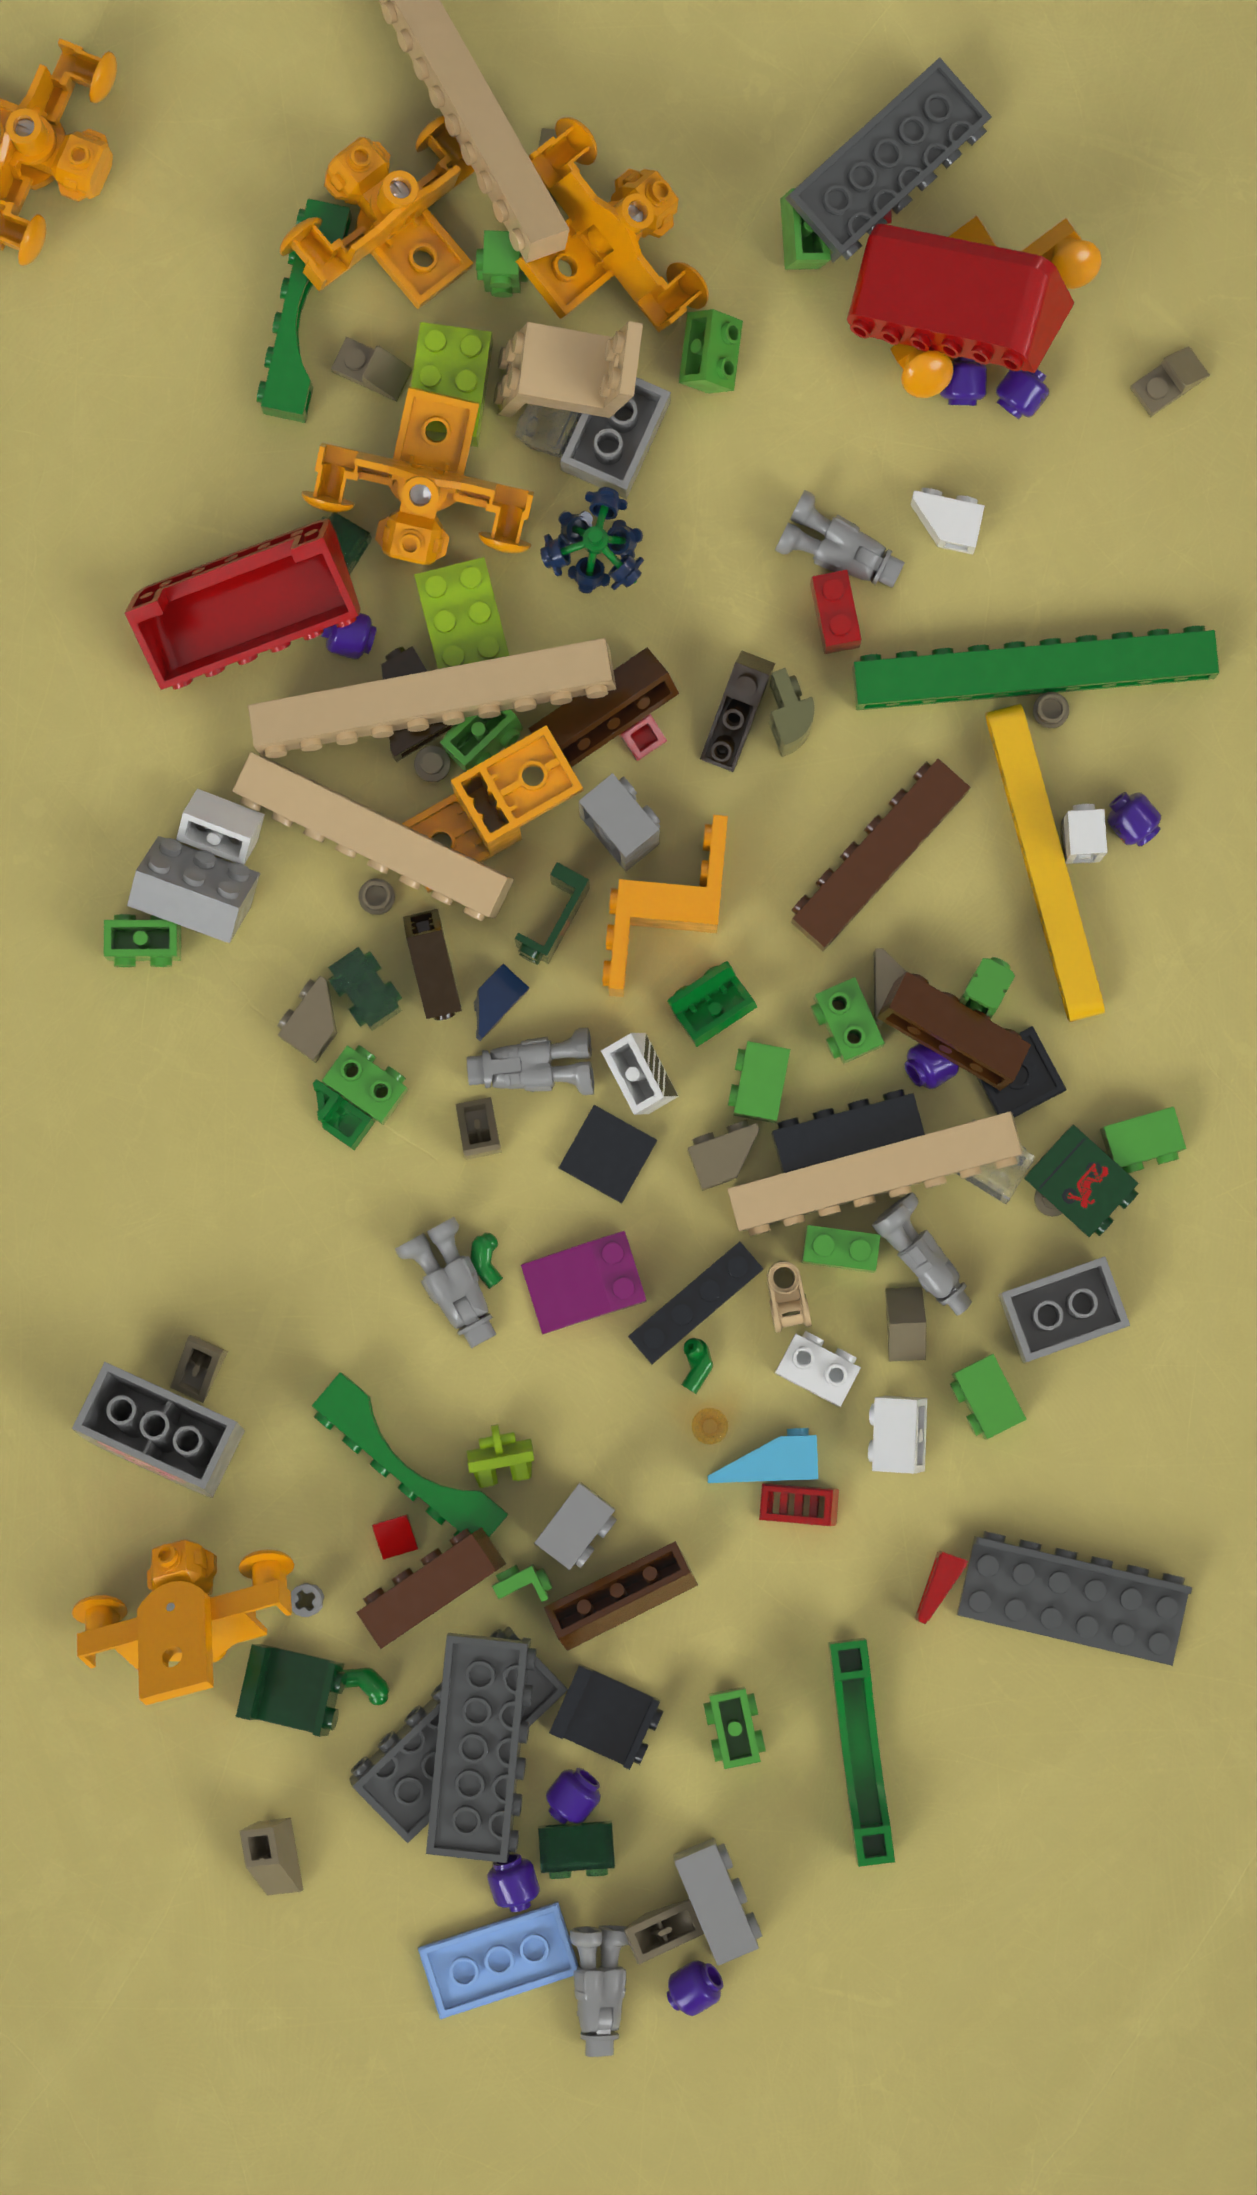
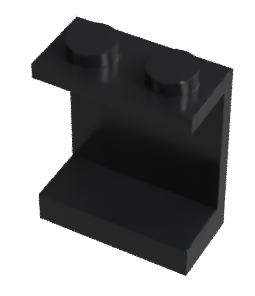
M579 1664L549 1734L560 1739L565 1738L614 1760L630 1770L633 1762L640 1765L648 1748V1744L642 1741L648 1728L653 1731L656 1730L663 1710L658 1708L659 1699Z

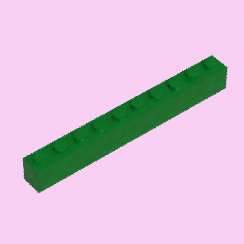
M1190 626L1183 628V633L1169 634V629H1155L1148 631V636L1133 637V632H1120L1112 634V639L1097 640L1096 635H1085L1076 637V642L1061 643L1060 638H1050L1039 641L1040 645L1027 647H1025V642L1016 641L1005 643L1004 649L990 650L989 645H974L968 647V652L954 653L953 648H939L932 650V655L918 656L917 651H904L896 653V658L882 659L880 654L860 656V661L854 662L852 667L856 711L1040 695L1047 692L1062 693L1215 679L1219 674L1215 630L1205 631V626Z

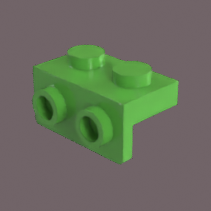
M534 1564L521 1571L515 1565L497 1574L496 1577L499 1582L492 1586L498 1599L532 1583L541 1602L550 1598L547 1591L553 1588L543 1568L536 1570Z

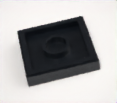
M1033 1026L1019 1033L1022 1040L1028 1042L1031 1046L1015 1080L1000 1091L977 1077L996 1115L1011 1111L1015 1118L1067 1090Z
M593 1105L561 1162L559 1169L622 1204L657 1143V1139Z

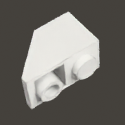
M922 488L921 492L914 490L910 505L937 547L973 555L985 506L977 504L978 500L969 496L959 495L956 499L943 497L941 491L932 488Z

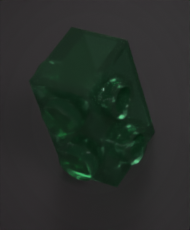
M357 947L328 967L333 974L328 981L339 997L347 994L354 1005L348 1010L360 1027L367 1023L371 1031H373L402 1011L397 1003L402 999L401 995L391 981L386 984L382 982L376 973L382 968L370 951L363 954L360 948Z

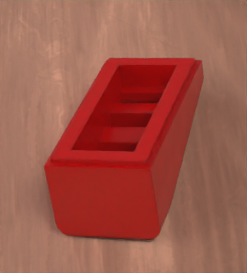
M762 1483L759 1520L835 1526L837 1523L839 1489ZM774 1492H781L779 1514L773 1513ZM789 1493L795 1494L794 1515L788 1514ZM805 1495H810L809 1516L803 1515ZM820 1496H825L824 1517H818Z
M942 1551L937 1552L915 1615L916 1621L926 1624L966 1568L967 1560Z

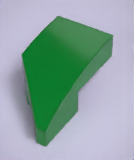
M316 1079L313 1082V1086L317 1096L318 1120L322 1123L324 1130L355 1151L375 1123V1120Z

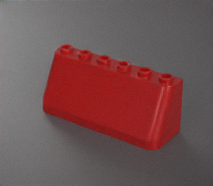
M877 224L867 240L847 321L851 331L864 339L872 337L884 340L892 345L904 344L924 352L928 350L939 351L952 358L963 357L973 359L983 365L991 363L1004 366L1012 371L1023 370L1035 373L1072 309L1074 301L1056 266L1040 255L887 224Z
M322 519L148 585L134 594L125 611V616L160 690L171 686L176 690L189 685L193 681L192 678L205 674L206 677L215 676L224 671L225 666L235 662L238 665L247 664L255 660L259 653L269 649L272 653L279 652L290 646L291 641L301 637L304 640L316 638L324 632L323 629L336 625L337 628L348 626L357 620L361 608L335 529L330 519Z

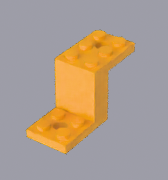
M546 725L453 778L451 784L454 794L402 824L432 839L437 834H446L452 840L450 848L482 863L522 840L521 826L584 791ZM535 766L543 771L544 778L540 784L530 786L523 781V772L528 767ZM424 886L428 893L433 891L432 889Z
M713 815L712 824H705L703 851H710L709 860H702L699 886L619 879L618 888H611L609 914L616 916L615 925H607L606 950L612 951L611 961L604 960L602 978L603 986L609 987V996L624 997L630 925L717 933L728 816Z

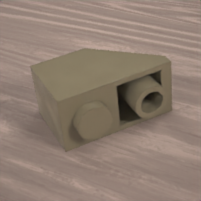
M319 976L316 982L312 979L307 982L299 994V997L302 999L295 1011L289 1009L278 1023V1027L281 1029L278 1036L315 1063L337 1034L329 983L322 976Z
M747 1120L726 1127L728 1134L715 1138L713 1132L692 1139L694 1146L688 1147V1153L702 1191L737 1179L759 1132L757 1123L749 1126Z
M291 1818L258 1821L240 1830L246 1868L267 1896L303 1891Z

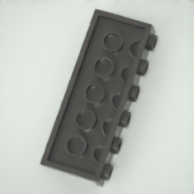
M939 57L785 199L833 252L831 255L833 263L841 255L848 260L863 246L858 240L866 232L870 235L875 225L887 224L888 222L883 217L891 209L898 214L913 200L908 194L916 186L923 191L938 177L933 171L940 164H943L947 169L962 155L958 148L967 141L972 146L987 132L983 125L992 116Z
M984 1531L983 1538L974 1536L958 1606V1616L1173 1666L1188 1594L1192 1592V1587L1184 1585V1577L1163 1573L1162 1580L1148 1577L1149 1569L1127 1565V1570L1121 1571L1113 1569V1561L1092 1556L1091 1562L1087 1563L1076 1560L1077 1552L1056 1548L1055 1555L1040 1552L1042 1544L1020 1539L1019 1546L1005 1543L1006 1536Z
M509 1626L504 1631L498 1629L490 1636L521 1640ZM537 1656L534 1671L528 1670L527 1684L533 1685L531 1707H524L523 1721H529V1727L568 1690ZM442 1683L432 1692L431 1696L433 1699L423 1708L419 1705L407 1715L404 1720L406 1724L397 1733L391 1731L379 1742V1750L370 1759L364 1757L352 1768L351 1773L353 1775L349 1778L352 1787L407 1843L429 1823Z
M458 1633L447 1634L426 1854L507 1863L510 1852H517L519 1830H513L514 1816H520L522 1808V1794L516 1793L517 1779L524 1780L526 1758L520 1757L521 1743L527 1744L529 1735V1721H523L524 1707H531L533 1685L527 1684L528 1670L534 1671L536 1662V1649L530 1648L531 1638L523 1637L522 1640H512Z

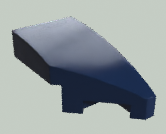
M504 964L477 991L474 1011H476L477 1016L476 1038L479 1041L501 1021L503 1016L530 989Z

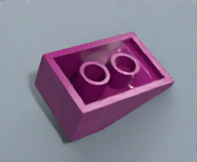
M625 1231L521 1265L542 1335L647 1302Z

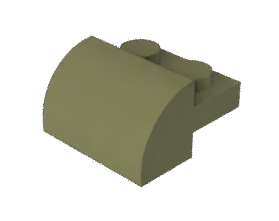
M786 668L772 672L770 687L779 709L771 712L769 725L781 757L795 752L804 744L809 736L814 717L813 698L809 697L800 700L802 692L795 675L789 677Z

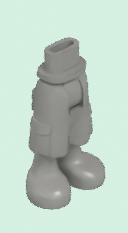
M804 490L790 520L820 532L825 536V539L822 541L815 539L788 522L775 551L781 554H789L792 550H802L814 555L813 559L816 565L830 571L848 570V575L865 581L871 580V583L874 585L879 581L892 588L905 562L891 556V550L885 551L886 548L882 544L861 532L856 524L839 515L833 517L831 521L825 518L815 508V496L811 492Z
M578 1028L571 1038L555 1044H551V1040L548 1037L524 1040L521 1044L495 1048L490 1053L487 1050H483L480 1056H468L467 1072L469 1085L485 1084V1088H491L492 1082L494 1088L525 1089V1091L534 1092L552 1091L555 1082H567L575 1085L582 1095H593L594 1075L590 1061L565 1066H551L553 1059L591 1058L592 1048L589 1028Z
M913 1192L909 1193L885 1210L877 1218L878 1220L872 1224V1227L899 1252L897 1255L915 1273L925 1291H929L943 1306L948 1304L958 1316L967 1310L972 1303L964 1292L967 1286L964 1282L959 1283L960 1275L928 1230L918 1234L914 1229L910 1216L918 1205V1198Z
M455 1217L427 1231L430 1239L438 1247L447 1264L445 1268L439 1266L424 1233L395 1248V1251L399 1258L413 1259L419 1263L426 1273L421 1283L430 1296L429 1298L440 1306L453 1327L459 1329L457 1332L459 1336L464 1334L468 1344L473 1348L495 1336L496 1332L489 1321L493 1317L488 1313L486 1300L478 1284V1274L469 1256L465 1257L464 1255L460 1257L455 1245V1234L458 1232L459 1224Z
M604 1925L599 1926V1928L585 1926L570 1930V1941L578 1949L581 1967H577L574 1970V1993L578 2000L577 2016H579L581 2039L586 2040L585 2056L588 2057L614 2055V2040L619 2039V2033L615 2031L619 2030L622 2000L626 1992V1969L618 1966V1958L621 1948L629 1945L623 1930L627 1926ZM600 1946L601 1966L596 1968L597 1947Z

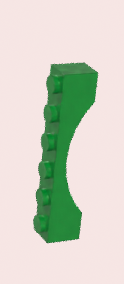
M308 199L306 208L299 209L296 225L308 218L318 217L323 220L318 229L331 244L338 238L343 240L348 236L352 220L350 207ZM292 251L288 256V264L293 265L290 278L284 277L280 292V299H285L282 313L276 312L273 321L272 333L277 334L274 347H268L264 367L269 368L266 382L260 381L257 402L261 403V408L265 415L306 423L313 386L300 355L299 326L301 313L313 284L303 273L306 264L295 251Z
M340 1372L313 1403L312 1407L318 1411L314 1415L315 1419L329 1430L336 1426L345 1434L342 1441L357 1454L362 1449L373 1458L370 1465L385 1478L391 1473L401 1482L397 1488L413 1502L419 1497L429 1505L425 1512L440 1525L447 1521L455 1527L457 1531L453 1536H456L466 1528L472 1534L482 1527L490 1538L509 1515L482 1491L460 1490L442 1486L422 1477L406 1466L391 1450L382 1436L373 1414L370 1396L343 1373Z
M865 1638L828 1642L856 1863L858 1867L894 1863L895 1856L878 1743L867 1640Z

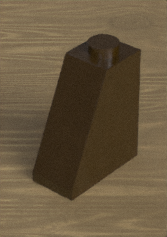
M403 646L393 650L385 656L386 662L381 664L383 679L427 671L413 646L406 650ZM443 722L429 724L428 729L418 732H410L408 729L393 731L394 734L389 737L393 758L396 762L400 761L444 735L454 725H445Z
M434 909L405 916L403 921L406 939L426 1019H449L455 1015V1012L462 1011L439 911Z

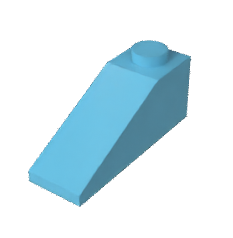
M809 1428L787 1429V1436H779L707 1476L708 1483L818 1479L817 1435H809Z

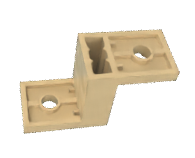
M628 321L619 331H616L613 337L527 322L519 332H515L512 340H508L506 348L502 347L500 350L498 368L503 369L502 382H497L493 399L494 404H499L497 415L511 418L527 403L606 418L612 417L634 396L643 323Z

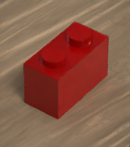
M848 570L812 576L810 586L824 654L860 648L862 639Z

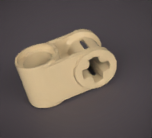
M779 1261L773 1264L767 1273V1284L771 1299L769 1302L775 1333L781 1332L782 1328L804 1324L806 1327L812 1326L806 1294H804L798 1268L787 1261ZM787 1267L793 1272L794 1280L789 1287L780 1288L775 1284L773 1275L778 1268ZM799 1311L798 1314L782 1316L783 1313Z

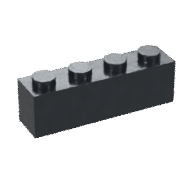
M904 1089L883 1094L884 1101L870 1104L869 1099H863L847 1104L849 1110L837 1114L834 1113L833 1108L812 1113L814 1120L799 1123L798 1117L778 1122V1129L773 1130L771 1134L782 1174L925 1135L914 1093L905 1095Z
M739 1241L631 1333L628 1338L650 1364L653 1365L762 1272V1266Z

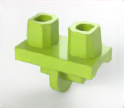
M498 1424L491 1425L492 1436L479 1438V1449L467 1451L469 1473H474L480 1488L494 1486L498 1483L496 1468L510 1466L512 1480L514 1481L526 1480L532 1477V1461L535 1460L531 1439L516 1441L514 1432L500 1434Z

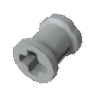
M304 1583L295 1587L291 1592L292 1611L296 1615L310 1617L322 1609L324 1594L317 1585ZM302 1590L306 1594L311 1592L315 1594L316 1598L312 1601L314 1606L312 1610L308 1606L302 1608L299 1606L298 1602L302 1599L300 1595Z

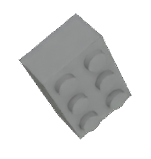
M636 377L634 396L612 417L606 418L582 413L561 458V471L600 488H612L618 492L620 497L627 499L669 407L671 392Z
M612 773L579 800V812L581 819L626 872L659 845L660 820L648 805L643 808L640 807L636 802L637 798L635 795L637 792L625 777L618 780Z
M158 836L136 869L127 906L230 943L251 908L260 873L249 869L243 864L232 863L215 857L214 854L208 851H199L182 845L175 839Z
M1105 1256L998 1294L1022 1363L1130 1326Z
M580 1482L534 1543L570 1570L574 1564L581 1568L594 1551V1548L589 1544L598 1534L604 1538L617 1521L612 1516L615 1508Z
M712 1838L674 1854V1863L717 1966L759 1949L757 1939L762 1937L761 1930L754 1913L746 1914L742 1904L748 1902L739 1878L732 1880L728 1869L733 1868V1863L725 1844L717 1846L715 1839Z

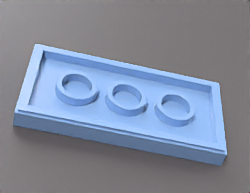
M558 1901L418 1947L440 2019L574 1976V1970L579 1967Z

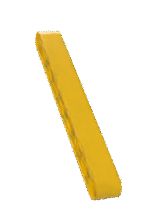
M1016 704L986 712L985 717L1067 1019L1069 1022L1103 1014L1105 1013L1102 994L1024 709L1021 704Z

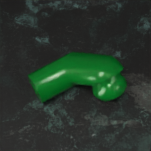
M484 1233L481 1236H477L472 1242L470 1259L478 1276L491 1289L503 1277L491 1263L492 1251L497 1248L498 1241L493 1234Z
M690 1338L685 1342L683 1351L687 1356L691 1370L681 1385L697 1394L713 1368V1361L707 1344L701 1339Z
M371 1668L343 1670L347 1674L345 1688L360 1687L373 1705L379 1706L388 1700V1684L375 1670Z

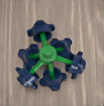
M601 487L597 492L589 491L585 495V500L591 503L589 507L590 512L598 517L596 525L592 526L593 517L587 511H582L580 514H571L569 511L562 512L558 518L561 524V533L554 540L550 534L544 536L545 547L540 549L541 559L548 569L553 568L556 576H561V568L571 564L570 553L585 548L589 552V556L580 559L576 566H571L568 569V577L577 582L580 592L591 593L593 589L599 586H608L610 577L615 581L611 586L613 590H616L621 584L627 588L636 583L642 574L638 568L644 559L639 557L636 561L634 560V550L637 543L643 539L642 531L639 528H630L624 520H616L612 524V528L606 532L603 529L605 519L616 518L619 510L627 509L628 503L626 500L619 498L616 490L609 487ZM603 553L614 564L608 574L604 573V564L596 558L597 554Z

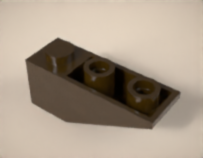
M741 651L734 664L700 760L734 772L774 669V662Z

